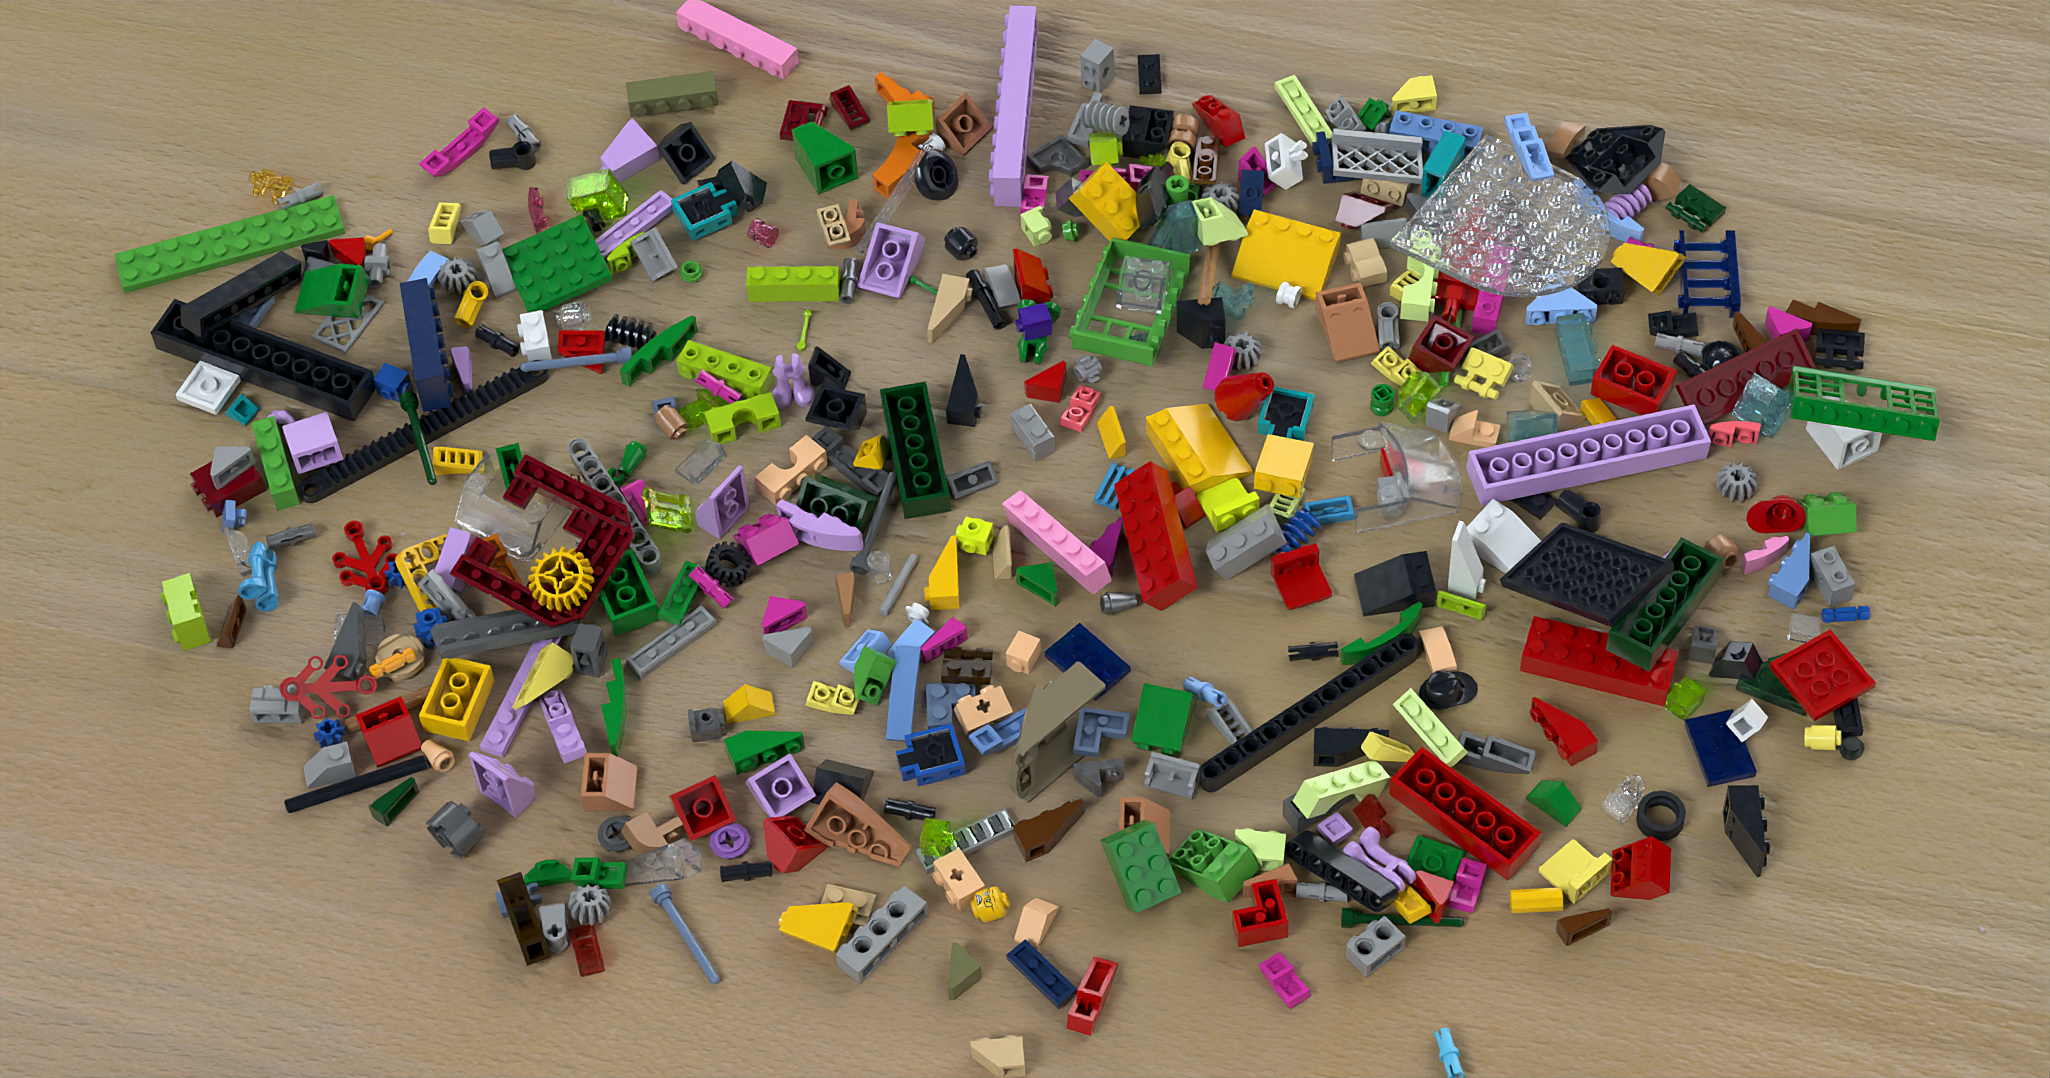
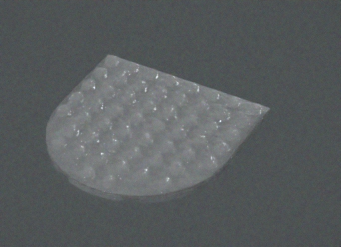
M1486 134L1393 237L1390 247L1481 291L1509 297H1540L1569 289L1589 277L1599 267L1607 253L1611 228L1608 212L1598 195H1594L1587 189L1585 182L1552 164L1554 178L1531 181L1514 147Z

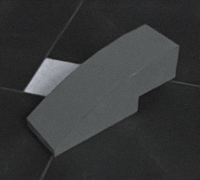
M1462 731L1458 742L1468 753L1458 763L1495 772L1530 774L1536 751L1491 735L1484 739Z

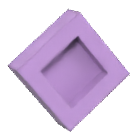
M1338 812L1319 823L1317 830L1333 846H1336L1353 834V828Z

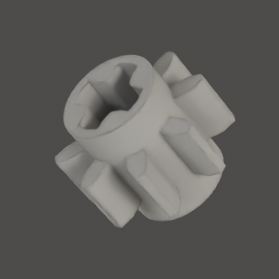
M1083 355L1076 359L1078 365L1073 367V371L1080 382L1085 381L1092 384L1100 379L1098 374L1102 372V366L1095 356L1090 358L1089 355Z

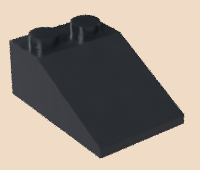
M1427 551L1402 554L1354 574L1363 617L1401 612L1419 601L1423 604L1422 608L1435 607L1436 588Z

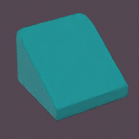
M241 394L224 414L245 426L260 408Z

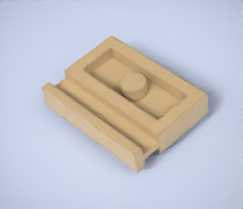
M827 884L821 904L844 902L854 904L859 910L851 928L858 929L870 921L877 899L876 894Z

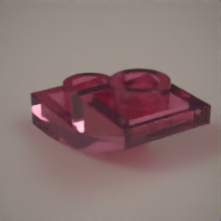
M529 187L528 207L535 234L547 229L548 216L544 213L543 197H540L539 189Z

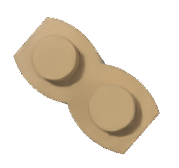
M1373 238L1346 244V252H1343L1345 264L1351 267L1350 273L1354 283L1361 282L1364 288L1387 282L1386 266Z

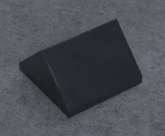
M826 759L816 769L813 786L816 797L811 799V803L820 805L826 793L836 782L864 801L874 771Z

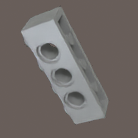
M903 886L899 891L893 892L888 902L872 914L871 920L865 926H860L848 943H844L839 947L836 953L838 968L861 984L928 916L927 902L906 886ZM895 914H902L899 918L892 917ZM880 931L886 932L883 935H876ZM861 949H868L865 953L858 952Z

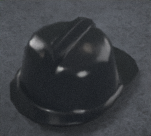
M1440 670L1431 674L1420 687L1419 695L1421 700L1430 709L1442 710L1472 701L1477 694L1478 688L1476 681L1467 673Z

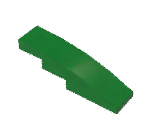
M691 315L670 326L638 350L620 369L622 383L631 387L643 371L651 375L664 359L672 363L682 351L687 341L691 340L697 333L696 317Z
M621 658L611 660L615 680L606 682L610 703L601 704L612 755L617 757L624 737L627 716V691Z

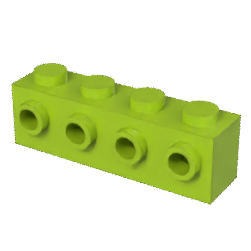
M839 266L747 267L746 288L749 302L840 301Z
M690 340L687 341L676 360L678 373L684 378L696 380L703 369L718 380H724V384L741 393L747 399L759 394H766L774 382L772 367Z

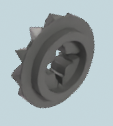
M613 816L606 819L598 829L597 835L600 845L606 848L608 852L616 851L618 854L621 850H629L630 845L622 834L623 840L617 837L614 838L613 829L619 834L622 833L621 831L625 823L631 819L624 816Z

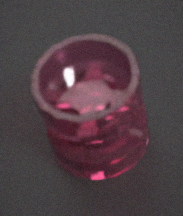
M756 218L748 228L747 237L753 241H760L762 246L770 248L777 240L779 230L773 225L767 226L765 221Z

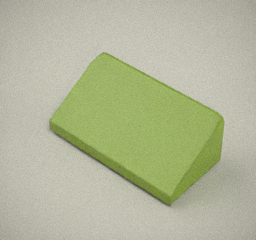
M1438 591L1437 607L1483 621L1488 609L1487 605L1444 591Z

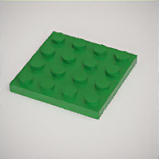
M583 214L501 249L514 284L528 313L540 310L545 311L614 280Z

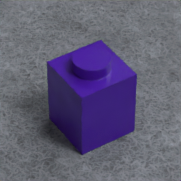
M1045 303L1018 309V319L1015 320L1018 333L1022 332L1025 341L1052 335V318Z

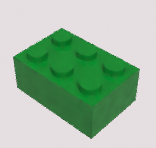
M630 549L624 553L598 595V599L615 637L660 620L658 619L659 610L657 602L633 550Z
M1145 819L1100 840L1128 910L1138 913L1182 893L1153 822Z

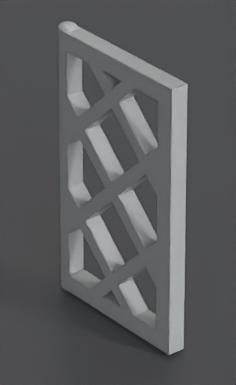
M365 295L360 318L345 317V319L332 322L335 316H327L312 335V339L346 354L384 302ZM370 303L376 305L371 312L365 313L364 305ZM364 319L358 329L352 330L350 322ZM347 323L348 332L335 334V326ZM331 328L332 336L325 338L320 336L325 329ZM351 337L345 346L337 342L338 339Z

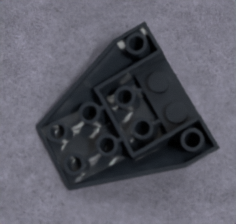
M1653 125L1597 128L1591 131L1580 145L1572 149L1566 160L1589 189L1600 193L1629 194L1660 165L1665 130Z

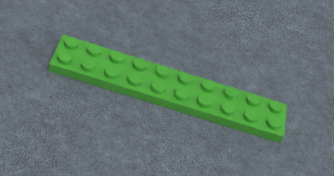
M331 195L294 205L284 210L279 209L116 253L115 258L124 293L342 235L345 234L335 196Z

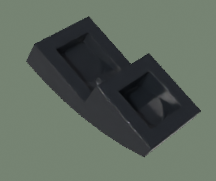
M1671 310L1648 314L1649 332L1652 336H1657V333L1675 337L1680 335L1683 338L1699 336L1696 312L1672 316Z

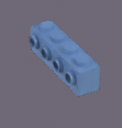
M1395 110L1389 134L1422 137L1421 151L1432 153L1445 130L1466 137L1464 160L1476 162L1482 144L1483 127Z

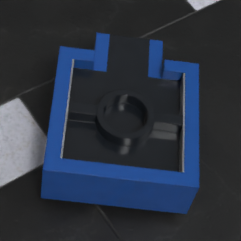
M952 723L904 735L907 749L896 751L897 763L903 782L916 779L917 785L922 786L966 774L964 759Z

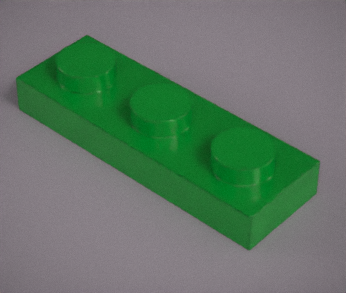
M685 560L658 612V619L681 626L700 589V586L688 576L698 564Z

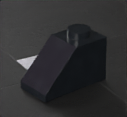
M734 161L729 162L718 170V175L728 196L735 200L737 206L747 212H751L763 204L767 182Z
M1730 641L1717 654L1709 671V676L1754 681L1763 661L1753 643Z

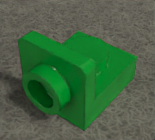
M1369 97L1357 116L1364 126L1374 133L1375 126L1383 121L1386 116L1390 118L1392 114L1388 110L1389 105L1380 99L1375 101Z

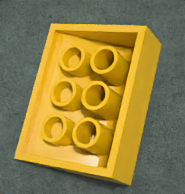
M1253 210L1246 226L1248 236L1242 239L1231 278L1279 290L1281 284L1285 281L1292 287H1302L1301 297L1316 301V292L1323 291L1340 251L1341 233Z
M1208 403L1165 408L1146 417L1147 436L1179 485L1183 489L1190 486L1195 496L1230 479L1237 478L1240 480L1253 474V470Z

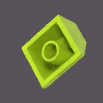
M933 99L888 102L889 133L893 132L894 136H906L908 131H916V135L929 134V130H934Z

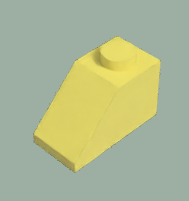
M1432 75L1410 78L1392 97V115L1395 114V110L1409 113L1436 110L1437 94Z

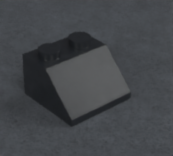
M1223 297L1211 298L1209 305H1200L1198 299L1176 301L1177 333L1202 349H1213L1215 342L1224 344L1226 319Z
M821 385L805 420L806 422L846 431L859 430L867 414L866 396L858 392Z

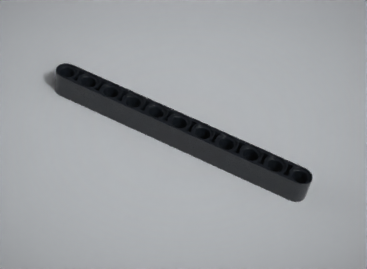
M1409 633L1399 635L1204 762L1200 767L1201 788L1209 793L1218 791L1411 665L1417 658V638ZM1252 749V750H1255V751H1254V752H1248V751H1246V750ZM1233 762V763H1235V764H1234V765H1228V764H1226V763ZM1213 775V776H1215V777H1214V778H1208V777H1206V776Z

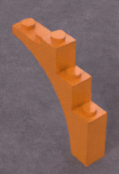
M882 72L875 76L876 92L887 102L932 99L919 90L911 94L909 90L903 89L896 84L893 78L887 77ZM933 101V117H934V116H935V112H934V101ZM929 130V134L916 135V131H908L906 136H898L893 151L887 160L872 174L874 189L888 200H891L915 181L917 167L925 154L922 149H917L916 147L924 144L929 139L931 130Z

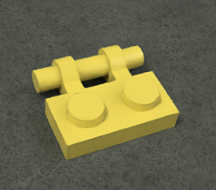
M1471 347L1461 367L1468 374L1465 377L1457 374L1454 383L1461 385V388L1467 391L1473 390L1478 392L1479 396L1487 399L1489 397L1496 400L1499 396V391L1494 390L1495 385L1505 386L1514 365ZM1477 377L1486 379L1483 385L1475 381Z

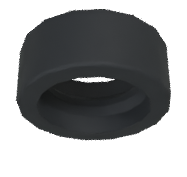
M1662 790L1652 791L1639 802L1636 816L1638 828L1647 837L1653 836L1659 841L1671 840L1678 836L1683 829L1686 815L1685 806L1680 798L1671 792ZM1652 806H1665L1675 813L1676 820L1667 826L1655 825L1647 819L1646 811Z

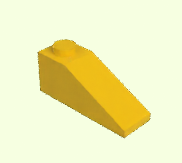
M956 535L950 537L929 576V587H924L925 601H930L931 610L960 609Z

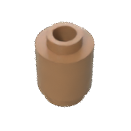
M665 405L656 412L654 416L657 420L656 423L671 440L675 438L679 440L686 435L688 423L675 408Z

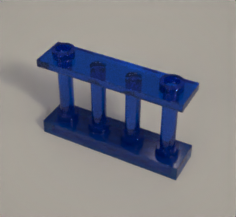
M1679 230L1678 240H1674V252L1686 256V251H1720V254H1724V258L1722 260H1685L1679 268L1681 295H1678V309H1682V314H1687L1689 306H1724L1725 309L1729 310V318H1734L1735 312H1740L1741 307L1735 230H1726L1724 240H1720V242H1685L1684 230ZM1687 269H1721L1722 272L1726 273V276H1723V279L1688 278ZM1688 288H1723V290H1727V295L1724 297H1689Z

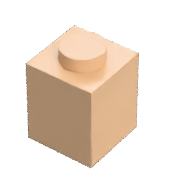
M1018 630L1006 652L1007 666L1015 672H1023L1029 675L1041 653V640Z

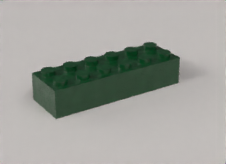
M926 381L880 389L882 410L894 470L897 475L904 519L951 511L950 494Z
M1682 537L1666 556V559L1673 561L1674 569L1623 616L1608 633L1607 651L1647 671L1652 669L1721 578L1725 558Z

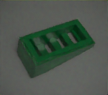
M413 777L408 778L368 806L372 817L386 827L389 826L419 793L415 779Z

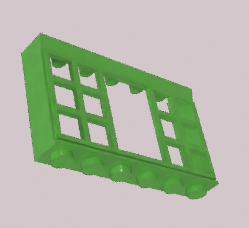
M1112 237L1109 245L1104 246L1102 262L1098 261L1096 277H1092L1090 280V291L1085 293L1083 297V308L1077 311L1076 325H1072L1070 328L1069 339H1072V349L1076 348L1153 367L1175 311L1176 301H1179L1190 273L1191 254ZM1116 258L1132 261L1129 271L1114 268ZM1137 262L1152 265L1150 275L1134 272ZM1158 267L1174 270L1171 279L1155 277ZM1110 273L1126 276L1123 285L1108 283L1107 280ZM1131 277L1146 280L1144 290L1128 287ZM1152 282L1168 285L1165 294L1148 292ZM1104 288L1162 300L1152 327L1095 315L1094 312ZM1091 320L1107 323L1104 332L1087 330ZM1112 324L1128 328L1124 338L1109 335ZM1133 329L1149 332L1146 342L1131 340L1130 336Z

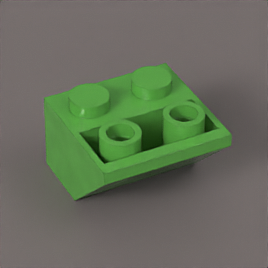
M1830 492L1828 496L1819 497L1818 494H1806L1804 498L1797 499V503L1801 505L1806 515L1805 523L1802 525L1803 532L1809 533L1810 536L1857 532L1856 503L1846 495H1843L1842 492Z

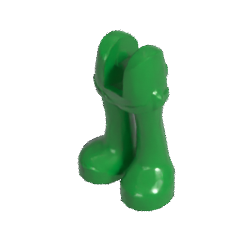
M1028 299L1021 300L1018 303L1017 310L1037 305V303ZM1046 302L1045 304L1053 324L1061 314V307L1056 303ZM1022 334L1021 339L1017 343L1019 361L1026 363L1029 349L1036 350L1035 364L1041 365L1045 353L1049 350L1047 344L1048 336L1025 341Z

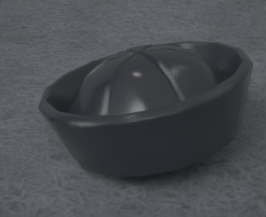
M1717 340L1704 346L1701 351V360L1707 371L1741 355V352L1734 344Z

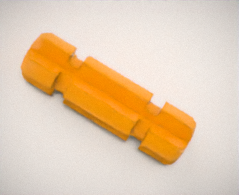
M409 647L402 650V654L398 652L381 660V664L377 662L371 665L369 670L372 677L377 679L383 676L384 672L388 674L404 666L405 662L415 661V652Z

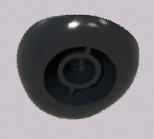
M932 149L925 153L919 162L915 174L916 187L924 197L930 200L940 201L950 198L958 188L957 168L948 154L938 149Z

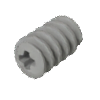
M1096 100L1089 102L1082 111L1080 119L1084 127L1118 135L1126 134L1130 125L1129 113L1125 107Z

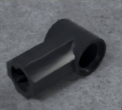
M519 141L510 148L489 151L492 170L516 166L522 170H529L536 164L532 146L527 141Z
M1565 489L1556 501V507L1577 521L1580 529L1594 533L1600 528L1601 509L1598 504L1586 502L1570 489Z

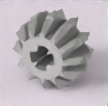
M1221 180L1217 185L1205 187L1201 199L1212 197L1236 213L1240 200L1236 187H1232L1230 182L1224 185Z
M454 257L453 261L446 260L445 265L440 266V272L438 273V279L441 282L444 291L449 290L451 295L455 292L461 295L462 291L466 290L472 282L476 281L478 276L472 261H467L465 257L460 260Z
M1236 331L1235 337L1229 335L1227 341L1223 344L1237 348L1233 366L1236 365L1238 371L1241 367L1249 370L1250 365L1256 366L1258 360L1262 357L1260 341L1257 340L1255 334L1248 336L1247 331L1242 335Z
M1732 461L1730 466L1724 465L1721 468V472L1717 474V491H1721L1722 498L1729 496L1731 502L1734 499L1742 502L1744 497L1750 499L1757 488L1756 473L1752 472L1751 466L1745 468L1743 462L1735 465Z
M587 884L585 888L578 886L576 891L571 892L568 910L573 921L579 920L581 925L587 922L592 926L594 922L602 924L603 918H608L610 914V896H608L607 890L600 889L598 884L594 887H590Z

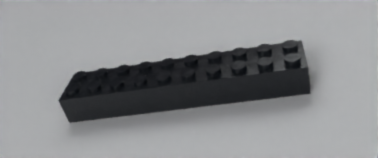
M177 299L172 301L150 332L158 350L196 364L199 361L206 362L239 375L242 381L353 422L376 390L372 370L235 320H231L208 334L199 337L181 326V306L187 303Z

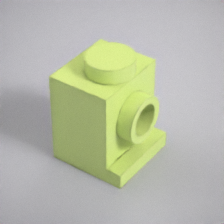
M1041 206L1020 214L1021 229L1034 247L1050 241L1052 238L1050 233L1052 227L1048 218L1043 217V208Z

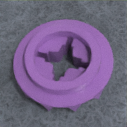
M730 823L714 830L710 836L711 850L715 853L716 857H723L726 861L728 858H735L737 860L738 856L742 853L745 854L746 849L750 846L747 830L736 823ZM727 835L734 841L733 848L726 844Z

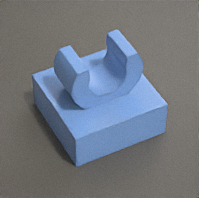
M233 500L225 501L222 513V533H232L234 525L238 527L245 526L247 510H235V501Z

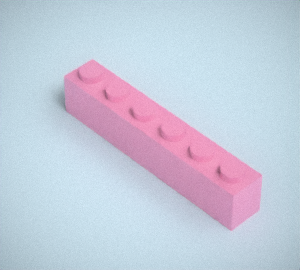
M687 0L676 12L678 27L681 30L690 32L699 39L706 40L717 48L724 49L735 57L741 58L773 76L784 80L799 63L796 47L701 0Z
M1020 490L1002 503L1009 523L1091 594L1094 595L1112 581L1105 561Z

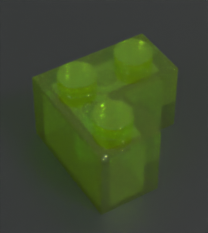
M609 168L568 178L566 200L576 213L597 208L606 221L627 216L628 194Z

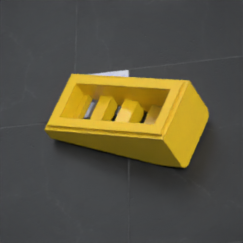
M433 447L432 464L435 474L482 473L483 452L450 447ZM461 459H465L464 464H461ZM470 459H474V465H470Z

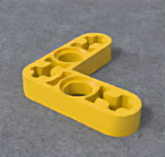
M447 534L408 547L395 558L396 566L421 612L425 609L437 608L438 606L426 593L421 594L423 590L415 584L414 576L423 579L428 573L425 566L439 560L442 549L438 551V547L441 544L444 545ZM422 548L430 551L431 558L424 557ZM404 558L410 559V560H411V563H410V562H406V561L404 560ZM426 600L431 601L433 605L427 604Z

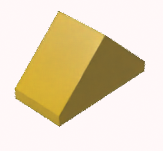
M747 684L741 686L723 701L727 724L775 715L771 692Z

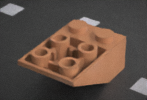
M1361 282L1316 292L1315 309L1335 363L1380 353L1368 301Z

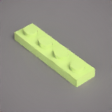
M1292 75L1276 81V91L1310 144L1312 145V142H1316V132L1325 131L1327 143L1330 144L1332 131L1297 77Z
M1411 688L1393 704L1440 760L1451 768L1468 753Z

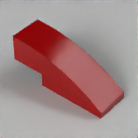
M1096 956L1093 957L1077 989V997L1068 1013L1067 1029L1089 1036L1092 1035L1108 997L1118 963Z

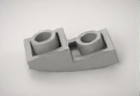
M1342 96L1332 102L1325 110L1331 122L1338 129L1364 131L1366 129L1357 114Z
M1004 264L985 268L986 280L991 291H993L998 308L1004 309L1018 306L1021 299L1008 266Z

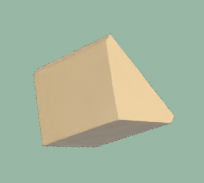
M1540 381L1532 383L1530 405L1554 433L1564 432L1587 418L1560 385Z

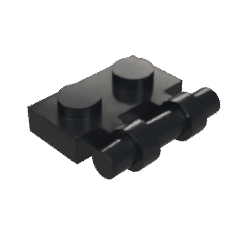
M1818 328L1816 334V353H1825V357L1816 356L1815 365L1824 366L1827 369L1841 367L1847 371H1853V369L1862 370L1864 361L1855 360L1854 356L1863 357L1865 333ZM1833 354L1846 355V359L1834 358Z

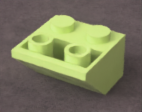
M1212 197L1189 202L1191 226L1204 246H1213L1219 242L1235 241L1241 237L1248 236L1247 230L1235 212Z

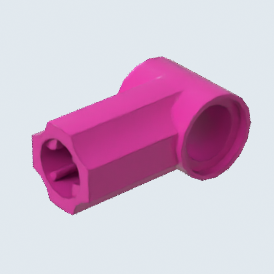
M638 479L619 489L642 525H651L660 517L659 511L650 499L648 489L642 479Z

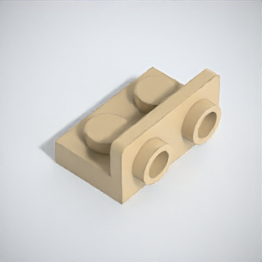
M1389 168L1384 169V171H1386L1387 173H1394V171ZM1363 179L1360 193L1402 206L1405 202L1406 193L1413 183Z

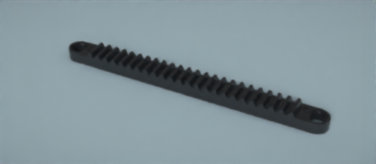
M520 367L517 369L511 368L509 373L503 372L500 378L496 376L492 382L488 380L484 386L478 385L477 390L471 389L469 394L463 393L459 399L455 397L451 407L429 411L427 416L421 415L419 420L426 444L545 383L549 378V370H543L542 374L534 376L531 374L532 371L524 372ZM405 423L402 429L398 427L394 433L388 432L387 437L381 436L379 441L373 440L369 446L363 445L362 450L356 449L354 454H346L343 460L331 463L327 468L321 467L320 472L304 479L299 484L298 490L301 499L306 503H316L418 450L411 424ZM309 487L317 488V491L313 494L305 493Z

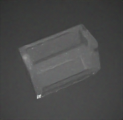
M1791 612L1787 640L1806 643L1819 636L1822 618Z

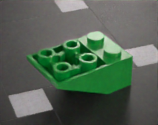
M336 264L305 271L294 312L298 314L360 318L370 277L362 265Z

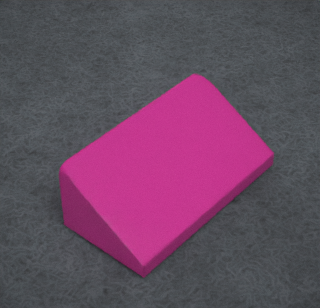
M1214 343L1203 388L1215 391L1220 381L1230 376L1237 348Z

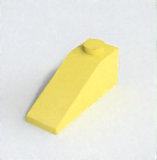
M553 642L541 648L512 708L515 710L521 708L562 680L568 679L574 670V667H572L574 663L572 655Z

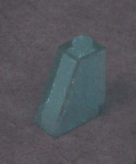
M1191 200L1168 206L1149 239L1148 245L1187 254L1198 251V215Z

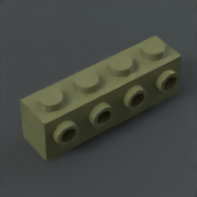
M714 71L626 82L631 117L718 105Z

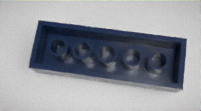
M427 278L399 283L414 378L423 412L451 407L450 397H453L454 394L451 383H447V381L451 380L449 367H444L445 364H448L446 350L442 351L441 349L446 348L443 334H439V332H443L441 319L436 318V316H440L438 302H433V300H436L434 287H429Z

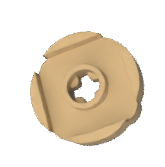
M395 634L383 640L378 647V653L375 657L378 664H381V660L398 652L402 654V650L409 647L415 652V661L405 662L404 666L388 674L386 672L383 673L385 677L391 678L393 682H401L403 679H408L425 666L423 646L414 636L402 637L401 634Z

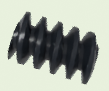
M614 314L606 327L605 341L619 342L623 346L628 344L629 347H636L640 350L657 334L653 330V323L651 322L645 328L643 320L636 326L635 318H632L628 324L627 316H623L621 321H619V315Z

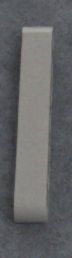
M582 438L573 439L568 445V451L577 471L587 486L627 506L634 533V539L628 549L633 550L641 569L649 575L658 573L662 569L663 563L656 545L589 443ZM578 451H585L580 455H576ZM591 468H596L594 472H587ZM602 486H608L605 490H599ZM636 540H643L640 544H634ZM648 558H655L653 562H645Z

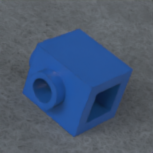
M384 363L373 378L376 392L387 400L399 402V397L403 393L410 392L412 389L409 372Z

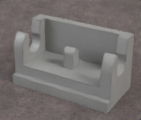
M656 227L630 241L652 282L678 267Z
M1152 752L1145 772L1144 787L1192 800L1200 778V764Z

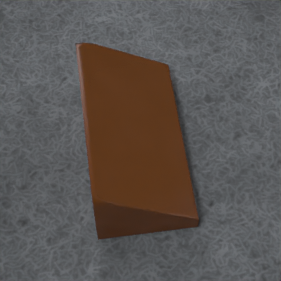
M237 595L228 608L217 641L218 647L233 648L235 646L247 610L243 598Z

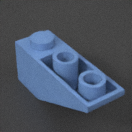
M1806 533L1802 540L1797 539L1791 550L1793 553L1790 557H1784L1780 564L1781 570L1778 574L1773 573L1768 581V586H1770L1768 597L1793 610L1805 595L1808 586L1809 533Z

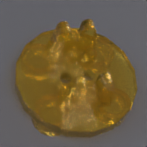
M262 169L261 173L250 171L248 179L254 184V196L263 195L265 188L270 189L273 192L272 202L277 203V198L283 197L285 191L293 189L294 178L276 176L275 172L269 169Z

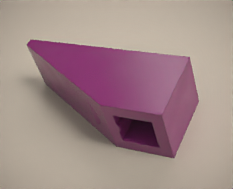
M1121 517L1115 523H1110L1104 534L1099 539L1096 538L1089 547L1090 550L1105 561L1110 577L1113 576L1123 535V519Z

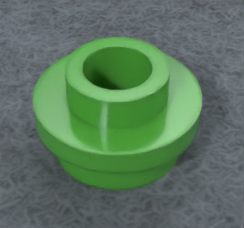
M1072 219L1062 224L1065 240L1075 242L1076 237L1080 235L1078 224L1074 223Z
M695 261L685 262L680 269V276L686 282H696L703 275L702 267Z

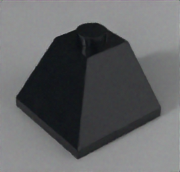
M692 122L677 126L662 139L657 147L681 184L686 183L716 159Z

